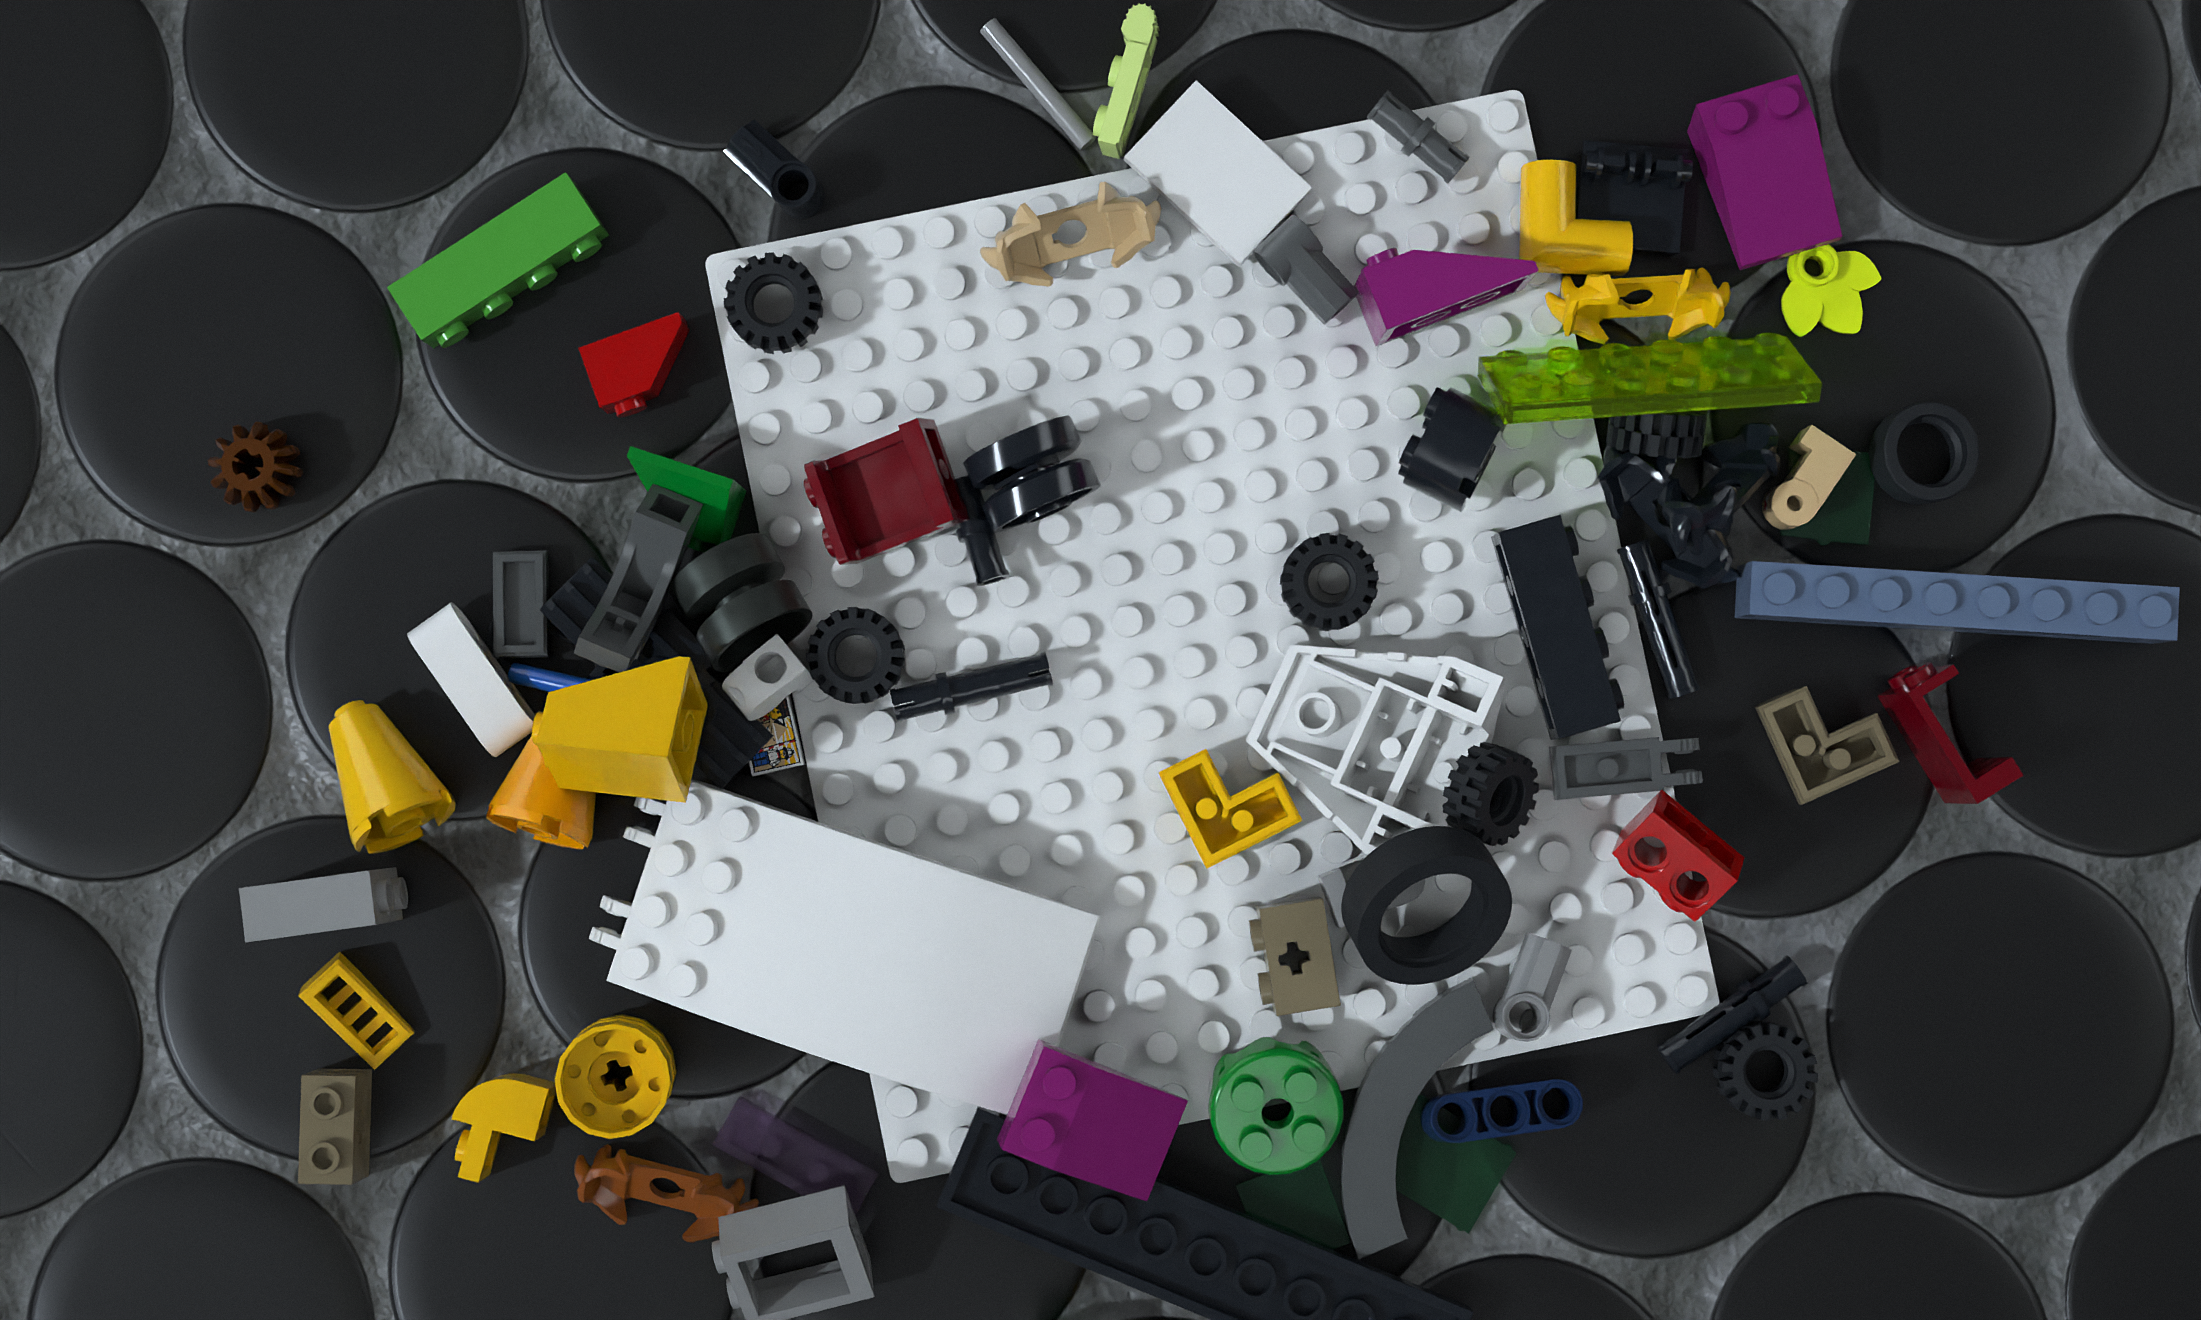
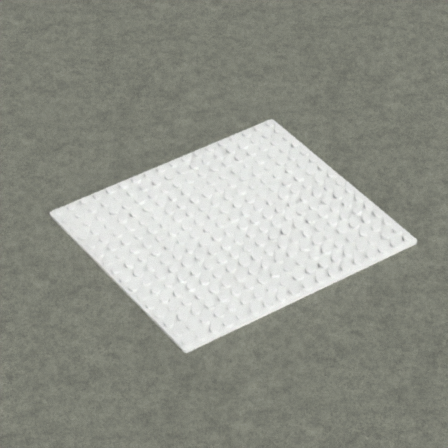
M1509 90L1412 110L1423 120L1429 117L1436 123L1433 128L1464 154L1470 156L1448 184L1439 174L1413 153L1409 157L1401 151L1403 145L1372 119L1263 141L1312 187L1311 192L1280 225L1291 215H1295L1302 220L1321 242L1324 255L1353 286L1361 273V269L1368 266L1366 260L1375 254L1391 248H1397L1399 255L1411 250H1424L1519 259L1521 167L1528 162L1538 161L1525 100L1520 91ZM1132 168L712 254L707 258L705 266L759 532L768 537L785 566V573L781 580L787 579L795 582L813 613L808 626L794 640L787 644L804 667L811 671L809 663L806 661V653L809 652L810 644H808L810 635H814L817 630L816 625L821 620L831 616L830 613L836 610L848 609L847 607L873 610L884 616L899 632L898 634L905 648V666L902 668L901 678L897 685H894L891 689H899L937 680L935 674L946 672L947 677L1040 655L1043 652L1046 653L1049 672L1053 681L1052 686L1046 685L955 707L956 713L945 715L944 710L897 723L890 690L883 698L875 699L874 702L850 704L825 694L819 688L816 681H813L799 693L795 690L792 692L818 822L1101 916L1058 1047L1187 1099V1105L1179 1122V1125L1210 1119L1208 1103L1212 1089L1213 1073L1217 1062L1225 1054L1236 1053L1262 1037H1271L1277 1041L1289 1044H1299L1301 1041L1311 1043L1321 1052L1337 1078L1340 1091L1358 1088L1369 1066L1383 1045L1393 1038L1400 1028L1413 1017L1417 1010L1445 990L1469 978L1474 980L1494 1030L1476 1038L1458 1050L1437 1071L1697 1017L1707 1013L1719 1004V996L1702 918L1700 917L1694 922L1683 912L1679 913L1670 909L1661 899L1659 892L1642 878H1635L1629 875L1620 866L1618 859L1612 854L1621 830L1660 791L1554 800L1549 747L1659 737V741H1663L1634 605L1631 606L1628 595H1631L1630 585L1620 554L1618 555L1617 549L1621 548L1616 521L1611 517L1603 489L1597 478L1604 465L1576 336L1572 333L1570 336H1565L1563 324L1552 315L1545 300L1547 292H1552L1561 298L1560 286L1563 278L1561 273H1537L1525 288L1519 292L1382 345L1375 346L1356 297L1324 325L1287 284L1285 286L1280 285L1264 270L1253 253L1238 267ZM1100 182L1108 183L1117 190L1120 197L1135 196L1141 199L1145 206L1156 200L1159 201L1162 208L1159 222L1155 226V240L1138 251L1132 259L1122 264L1119 268H1114L1111 260L1115 249L1108 248L1048 264L1042 270L1053 277V284L1049 287L1005 281L1000 271L991 267L980 254L982 247H996V234L999 231H1006L1012 227V217L1016 214L1021 204L1026 203L1038 216L1094 201L1098 197ZM1066 221L1058 228L1057 233L1052 234L1053 241L1058 239L1065 244H1075L1085 236L1086 226L1081 221ZM774 252L777 257H782L783 254L791 256L797 263L801 262L807 267L821 291L823 298L821 305L824 310L823 317L819 318L817 322L819 328L815 335L811 333L806 338L808 342L800 347L798 344L791 347L792 352L783 354L782 351H774V354L764 353L759 348L755 350L738 336L726 317L728 314L724 308V298H727L728 293L725 289L727 281H733L736 276L733 271L739 265L744 268L749 264L747 259L755 255L757 259L764 258L765 253ZM779 284L763 287L754 299L756 316L767 323L784 321L789 317L794 308L792 292L787 287ZM1437 387L1445 391L1452 387L1509 415L1504 431H1499L1493 442L1497 447L1471 498H1466L1465 508L1462 512L1403 484L1404 477L1398 474L1401 467L1399 460L1409 439L1413 434L1422 438L1425 432L1422 425L1426 417L1423 414ZM1069 415L1082 442L1076 451L1062 459L1060 463L1077 458L1091 461L1101 484L1092 493L1053 515L1033 523H1025L995 533L1006 570H1008L1010 576L993 584L977 586L976 576L965 542H959L956 530L960 528L959 524L861 563L840 565L837 559L828 553L824 545L822 529L825 528L819 508H815L811 504L805 492L804 480L807 478L804 464L814 460H827L899 431L898 425L915 418L934 419L955 479L968 475L963 462L979 450L1023 429L1057 417ZM1001 489L981 490L984 501L986 502L991 495ZM1561 515L1563 525L1570 524L1576 535L1579 555L1573 556L1578 576L1585 575L1591 586L1594 606L1589 607L1588 610L1593 627H1601L1606 637L1609 657L1604 658L1603 661L1608 678H1616L1624 699V709L1618 710L1620 722L1565 738L1550 740L1491 537L1501 531ZM1323 533H1330V535L1343 534L1348 536L1347 539L1353 542L1357 540L1364 546L1362 549L1373 557L1375 561L1373 566L1375 571H1378L1379 576L1376 585L1378 592L1371 604V608L1358 621L1340 630L1319 631L1318 628H1309L1303 625L1301 620L1297 617L1294 618L1290 614V609L1286 602H1283L1281 596L1280 575L1282 574L1286 559L1304 540ZM1323 562L1311 570L1308 585L1315 598L1325 603H1334L1343 599L1347 594L1349 577L1345 569L1339 564ZM849 636L839 644L836 650L837 665L848 676H863L870 672L876 663V648L872 641L865 636ZM1290 645L1356 649L1359 652L1386 654L1388 652H1398L1427 657H1438V655L1452 656L1506 679L1491 744L1505 747L1529 758L1533 762L1531 767L1536 768L1538 772V777L1533 781L1539 783V792L1533 794V800L1537 802L1534 810L1529 809L1527 816L1530 818L1526 826L1520 825L1518 827L1520 834L1514 839L1508 837V843L1502 846L1496 844V846L1484 844L1510 886L1512 910L1508 924L1498 942L1483 958L1468 969L1447 979L1428 984L1406 985L1390 982L1379 977L1366 966L1346 927L1338 928L1335 926L1317 876L1334 869H1340L1345 881H1347L1367 855L1246 742ZM1207 749L1230 796L1279 773L1303 821L1206 869L1158 772ZM1661 753L1662 774H1669L1670 770L1666 753ZM1664 786V792L1676 801L1673 786ZM1643 837L1653 847L1665 846L1661 840L1655 837ZM1685 872V874L1693 880L1692 872ZM1441 874L1426 878L1424 889L1418 898L1410 903L1385 911L1381 921V931L1393 937H1412L1430 932L1442 926L1454 917L1467 901L1471 892V879L1459 874ZM1319 896L1324 900L1341 1006L1276 1016L1273 1012L1272 1004L1262 1005L1257 973L1267 972L1264 952H1254L1249 920L1258 919L1257 906ZM1526 933L1549 939L1572 949L1549 1010V1027L1544 1035L1537 1040L1529 1042L1510 1039L1502 1035L1495 1027L1492 1017L1495 1004L1504 994ZM1294 942L1287 943V953L1279 955V962L1288 964L1291 971L1299 970L1298 961L1306 958L1307 952L1299 950ZM1524 1001L1518 1002L1510 1010V1024L1518 1032L1524 1031L1530 1026L1533 1019L1532 1009ZM869 1073L891 1178L897 1183H904L950 1173L977 1106ZM1279 1098L1272 1099L1269 1102H1267L1264 1105V1107L1286 1103L1288 1101Z

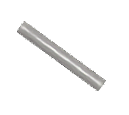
M993 18L987 22L980 30L984 38L1079 150L1082 151L1091 145L1096 139L1093 132L998 20Z

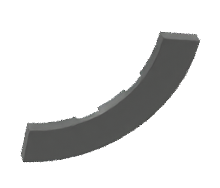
M1472 978L1445 990L1417 1010L1413 1017L1400 1028L1393 1038L1383 1045L1369 1066L1356 1092L1347 1119L1342 1143L1341 1195L1347 1229L1358 1259L1408 1239L1399 1212L1395 1179L1397 1153L1407 1117L1418 1095L1442 1064L1476 1038L1494 1030Z

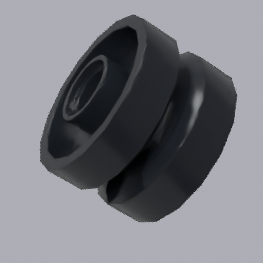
M1069 415L1044 421L1016 432L979 450L963 462L974 488L981 490L1001 489L991 495L982 507L993 532L1005 531L1025 523L1029 524L1046 518L1069 507L1073 502L1085 497L1101 486L1091 461L1077 458L1060 463L1062 459L1076 451L1082 442Z

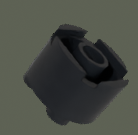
M1437 387L1423 414L1426 417L1422 425L1425 432L1422 438L1413 434L1409 439L1399 460L1401 467L1398 474L1404 477L1403 484L1462 512L1465 508L1466 498H1471L1497 447L1493 442L1498 432L1504 431L1509 415L1452 387L1448 391Z

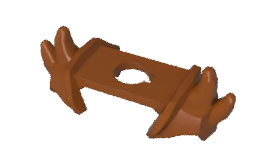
M608 1144L597 1151L591 1166L582 1154L578 1155L574 1165L575 1177L579 1184L577 1189L578 1199L582 1203L597 1205L618 1225H626L627 1223L624 1200L629 1198L694 1213L698 1219L682 1235V1239L689 1243L719 1236L718 1217L757 1208L759 1205L757 1199L741 1204L745 1192V1182L742 1178H737L733 1185L726 1189L723 1186L722 1175L719 1173L708 1176L629 1156L625 1149H619L616 1156L611 1158L612 1148ZM655 1178H667L675 1182L679 1188L685 1189V1191L665 1193L657 1189L652 1180Z

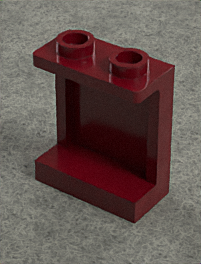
M915 418L898 425L899 431L827 460H814L804 464L807 478L804 480L805 492L811 504L815 508H819L825 528L822 529L824 545L828 553L833 558H836L840 565L861 563L970 520L934 419Z

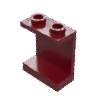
M1932 662L1923 664L1920 667L1913 664L1897 672L1887 680L1891 688L1877 697L1944 803L1979 804L2024 776L2012 757L1977 758L1966 765L1923 696L1959 674L1954 664L1934 667Z

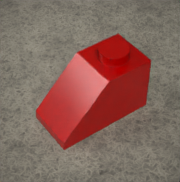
M679 312L578 348L598 405L607 414L616 412L618 418L637 414L647 409L646 401L659 396L690 331L687 321Z

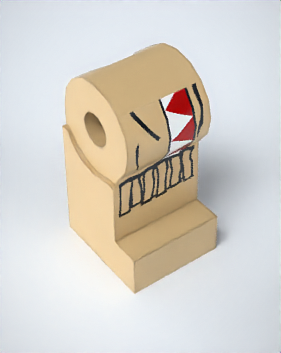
M1813 425L1800 430L1789 448L1801 456L1784 482L1771 488L1766 493L1762 502V512L1765 519L1773 527L1780 530H1790L1808 523L1816 515L1856 456L1854 452Z

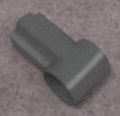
M1291 215L1252 252L1264 270L1280 285L1285 286L1287 284L1325 325L1342 311L1359 292L1322 252L1323 246L1311 229L1298 217Z

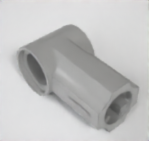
M1526 933L1504 994L1498 999L1493 1009L1494 1025L1502 1035L1524 1042L1537 1040L1544 1035L1549 1027V1010L1572 949L1549 939ZM1524 1001L1532 1009L1533 1019L1528 1028L1518 1032L1511 1026L1509 1014L1515 1004Z

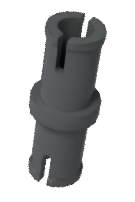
M1387 90L1367 115L1369 120L1372 119L1403 145L1401 151L1409 157L1413 153L1439 174L1447 184L1470 157L1433 128L1436 124L1429 117L1425 120L1421 119L1393 96L1389 90Z

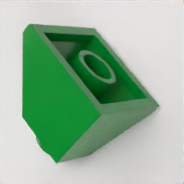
M630 446L627 457L647 492L654 483L703 504L688 546L689 549L704 553L713 548V546L731 539L747 492L733 479Z

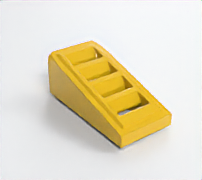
M341 952L337 953L300 989L298 996L374 1070L414 1034V1029ZM340 976L346 983L327 999L322 992ZM356 992L361 999L342 1015L337 1008ZM372 1007L377 1014L360 1030L356 1031L352 1024ZM387 1022L393 1029L371 1047L366 1040Z

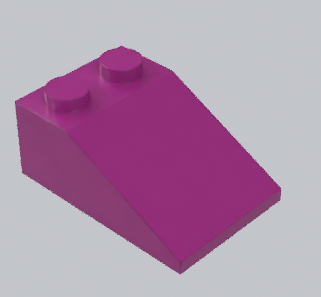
M1798 74L1696 104L1687 133L1739 270L1841 240L1842 232L1816 119Z
M1391 248L1375 254L1366 260L1368 266L1361 269L1354 287L1359 292L1356 298L1374 344L1379 346L1519 292L1525 288L1539 270L1536 262L1532 260L1424 250H1411L1399 255L1397 248Z
M1038 1039L997 1141L1002 1150L1026 1160L1147 1201L1188 1100Z

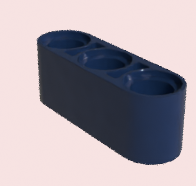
M1559 1079L1476 1089L1432 1097L1424 1104L1420 1122L1423 1131L1429 1138L1437 1142L1462 1143L1570 1126L1580 1117L1583 1110V1099L1580 1091L1574 1084ZM1550 1089L1558 1091L1564 1101V1108L1561 1114L1554 1119L1544 1112L1542 1106L1543 1097ZM1499 1096L1506 1098L1512 1107L1510 1121L1504 1126L1497 1125L1490 1115V1106L1493 1100ZM1447 1103L1454 1105L1460 1114V1124L1450 1134L1443 1132L1437 1122V1114L1440 1108Z

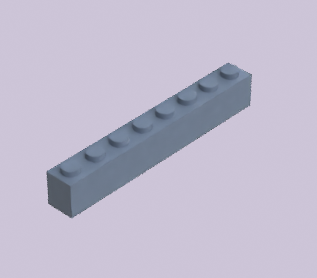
M1750 561L1737 566L1740 574L1736 581L1735 618L2148 644L2177 641L2180 587Z

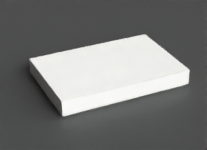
M1197 80L1124 156V161L1238 267L1253 253L1252 250L1280 225L1312 189L1302 177Z

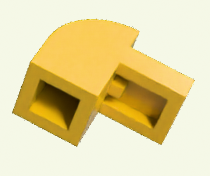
M512 1073L494 1077L470 1090L460 1100L451 1118L452 1120L472 1125L471 1130H463L457 1144L455 1160L462 1162L458 1177L479 1183L490 1175L501 1133L531 1141H536L544 1136L556 1095L555 1082L530 1075Z

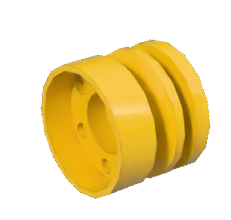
M624 1014L600 1018L584 1028L573 1039L559 1059L555 1076L558 1103L569 1121L587 1134L608 1139L634 1135L655 1120L672 1093L677 1072L673 1049L664 1034L645 1019ZM612 1060H617L620 1067L629 1065L632 1069V1072L625 1079V1085H621L618 1078L608 1079L606 1073L613 1066Z

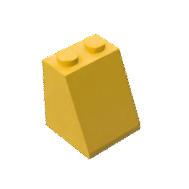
M678 656L548 692L544 711H538L534 717L532 741L538 746L544 758V764L549 768L559 788L686 803L708 704L691 658Z

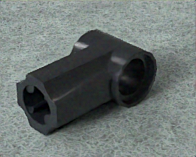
M752 120L747 125H742L730 138L724 154L779 204L787 215L796 219H805L812 217L820 210L825 195L823 186L809 166L800 162L756 120ZM796 180H806L809 182L808 191L801 199L792 201L785 198L786 189L789 184Z

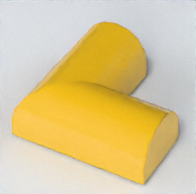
M1538 160L1524 164L1521 167L1519 259L1535 261L1539 270L1538 273L1625 275L1629 269L1633 252L1631 223L1629 221L1575 219L1576 164L1573 162Z
M1207 749L1158 772L1206 869L1303 821L1279 773L1230 796Z

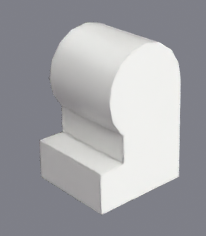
M776 634L729 674L722 684V689L745 717L753 721L772 711L784 698L795 690L799 693L815 680L812 679L809 671L780 636Z

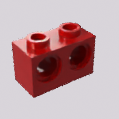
M1663 790L1621 830L1612 854L1618 859L1620 866L1629 875L1635 878H1642L1659 892L1661 899L1670 909L1679 913L1683 912L1694 922L1738 881L1745 857ZM1643 837H1655L1661 840L1665 846L1653 847ZM1685 872H1698L1702 874L1707 880H1692L1685 874Z

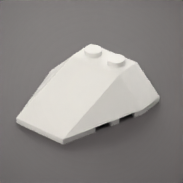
M1290 645L1246 742L1306 796L1362 852L1368 855L1384 842L1404 832L1430 826L1451 827L1445 820L1448 814L1443 813L1442 806L1448 801V798L1443 796L1444 787L1450 786L1452 781L1448 779L1451 770H1457L1459 766L1456 761L1461 755L1468 757V749L1473 745L1480 747L1482 742L1491 743L1506 679L1452 656L1438 655V657H1427L1398 652H1388L1386 654L1359 652L1356 649Z

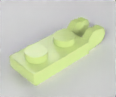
M1140 3L1136 6L1133 5L1131 9L1128 8L1129 12L1125 14L1127 19L1123 20L1121 31L1124 35L1126 48L1123 57L1115 55L1112 61L1108 86L1113 87L1108 106L1100 105L1093 126V135L1098 137L1102 154L1117 159L1124 156L1157 44L1156 37H1159L1158 31L1160 30L1159 26H1157L1155 10H1152L1151 6H1146V3L1143 5Z

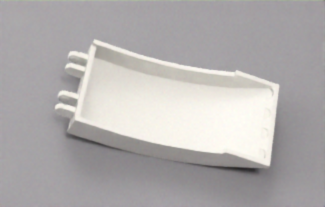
M691 779L686 803L675 801L662 802L657 799L636 797L634 806L638 807L640 811L652 815L658 814L662 817L656 834L640 826H626L624 838L651 849L633 903L606 895L602 897L600 908L605 909L607 913L627 918L622 935L606 927H592L589 936L590 940L616 949L606 981L797 1050L1006 1115L1011 1107L1038 1039L1057 1047L1059 1046L1101 916L820 823L701 781Z

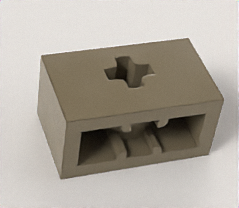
M1318 896L1257 906L1258 919L1249 920V928L1254 952H1264L1267 972L1257 973L1262 1005L1272 1004L1273 1012L1276 1016L1341 1006L1323 898ZM1294 942L1299 950L1307 952L1306 958L1298 961L1299 970L1291 971L1289 965L1285 962H1279V955L1287 953V943Z
M319 1068L301 1075L298 1184L353 1185L369 1176L372 1069Z

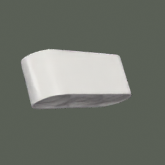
M449 603L407 633L418 655L477 739L492 756L498 757L532 733L535 714L515 685L509 682L508 675L470 621L454 603Z

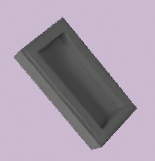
M547 551L493 552L494 657L496 659L550 657V621L539 610L549 600V553Z

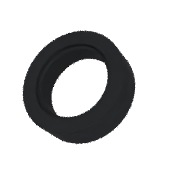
M1430 826L1414 829L1397 835L1378 846L1361 861L1350 876L1341 902L1344 925L1366 966L1385 980L1406 985H1420L1441 981L1474 965L1498 942L1508 924L1512 910L1510 886L1483 842L1467 831L1447 826ZM1441 874H1459L1471 879V892L1467 901L1459 912L1442 926L1430 932L1412 937H1393L1381 931V921L1386 909L1400 893L1411 885L1423 879Z

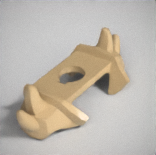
M1100 182L1098 197L1094 201L1038 216L1026 203L1021 204L1016 214L1012 217V227L1006 231H999L996 234V247H982L980 254L991 267L1000 271L1005 281L1049 287L1053 284V277L1042 270L1048 264L1108 248L1115 249L1111 260L1114 268H1119L1122 264L1132 259L1138 251L1155 240V226L1159 222L1162 208L1159 201L1156 200L1145 206L1141 199L1135 196L1120 197L1116 189L1106 182ZM1077 220L1086 226L1085 236L1075 244H1065L1058 239L1053 241L1052 234L1057 233L1058 228L1066 221Z

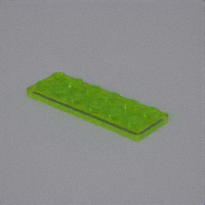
M1760 333L1754 338L1733 340L1723 336H1711L1705 338L1703 342L1688 343L1664 339L1657 340L1652 345L1644 346L1608 343L1602 345L1600 349L1585 350L1560 346L1551 348L1548 352L1526 354L1517 350H1504L1497 353L1496 356L1479 357L1477 374L1503 424L1814 403L1820 401L1822 387L1820 379L1789 339L1776 333Z

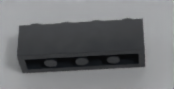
M1557 515L1493 535L1491 539L1550 740L1565 738L1620 722L1618 710L1624 709V699L1616 678L1609 679L1603 659L1609 657L1608 644L1601 627L1594 628L1588 608L1594 606L1593 593L1585 575L1579 577L1573 556L1579 555V547L1572 526L1570 524L1564 526L1561 515Z

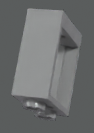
M396 867L239 888L245 942L371 926L403 920L402 909H406L408 905L406 883L403 877L398 878Z
M845 1186L718 1217L720 1240L712 1242L714 1263L719 1274L727 1272L726 1286L730 1304L733 1309L741 1308L746 1320H786L875 1297L870 1255ZM827 1240L832 1241L838 1260L755 1281L752 1280L745 1262Z

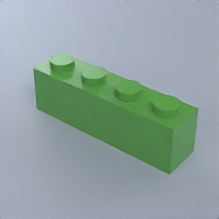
M565 172L387 288L421 341L432 348L438 345L446 348L462 340L469 333L467 327L483 316L486 319H492L507 311L513 305L511 298L528 287L531 291H534L549 284L558 275L556 269L572 259L575 262H580L594 255L602 247L600 241L609 236L576 183Z

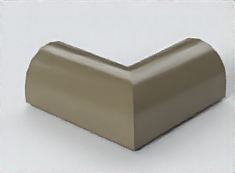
M1807 686L1792 689L1755 706L1799 805H1803L1899 762L1878 713H1873L1828 733Z

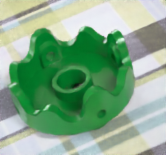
M1262 1037L1236 1053L1225 1054L1215 1066L1208 1103L1210 1122L1215 1138L1223 1151L1237 1164L1253 1172L1268 1175L1290 1174L1303 1170L1317 1162L1332 1147L1340 1132L1344 1117L1343 1097L1334 1072L1314 1045L1307 1041H1301L1299 1044H1289L1277 1041L1271 1037ZM1272 1099H1284L1291 1104L1289 1115L1280 1121H1270L1262 1115L1264 1105Z

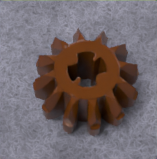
M255 422L250 432L242 425L233 426L232 435L234 442L222 437L215 440L218 448L224 451L222 458L210 457L207 461L209 466L220 469L222 472L214 476L210 482L214 488L226 489L224 501L227 504L235 506L242 501L245 511L256 513L261 502L268 509H277L279 507L277 492L288 497L295 495L294 488L286 482L288 477H301L303 470L289 465L291 461L300 455V451L293 445L285 446L287 433L280 429L269 433L266 424ZM255 457L263 460L264 463L263 468H256L261 472L257 477L248 474V467H255V465L250 463Z

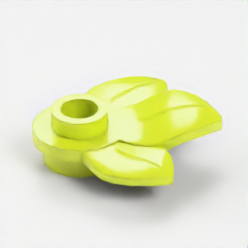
M1829 244L1790 255L1787 261V273L1791 282L1781 299L1785 321L1790 330L1798 337H1803L1809 333L1818 321L1821 325L1834 332L1842 334L1858 333L1861 329L1863 317L1862 301L1859 292L1867 290L1881 281L1882 278L1879 271L1864 254L1857 251L1836 252ZM1807 259H1813L1819 263L1821 269L1819 276H1811L1805 271L1804 264Z

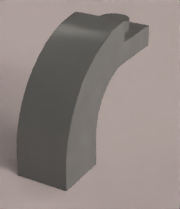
M654 483L652 484L635 512L614 574L602 599L581 632L574 654L617 672L627 671L633 660L638 659L668 598L670 584L679 572L703 506L702 503Z

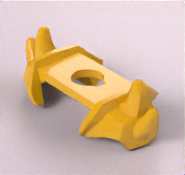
M1701 267L1696 273L1695 269H1686L1684 275L1611 279L1609 274L1587 275L1584 285L1579 288L1575 286L1571 276L1565 275L1560 286L1561 298L1552 292H1547L1545 300L1552 315L1563 324L1565 336H1570L1572 333L1604 345L1609 338L1599 325V322L1603 319L1667 315L1673 319L1668 333V339L1671 341L1687 335L1702 326L1710 325L1713 328H1717L1724 317V309L1729 303L1731 291L1728 282H1723L1717 289L1713 284L1711 275L1705 268ZM1636 290H1648L1653 293L1651 298L1639 304H1629L1620 299V297H1625Z

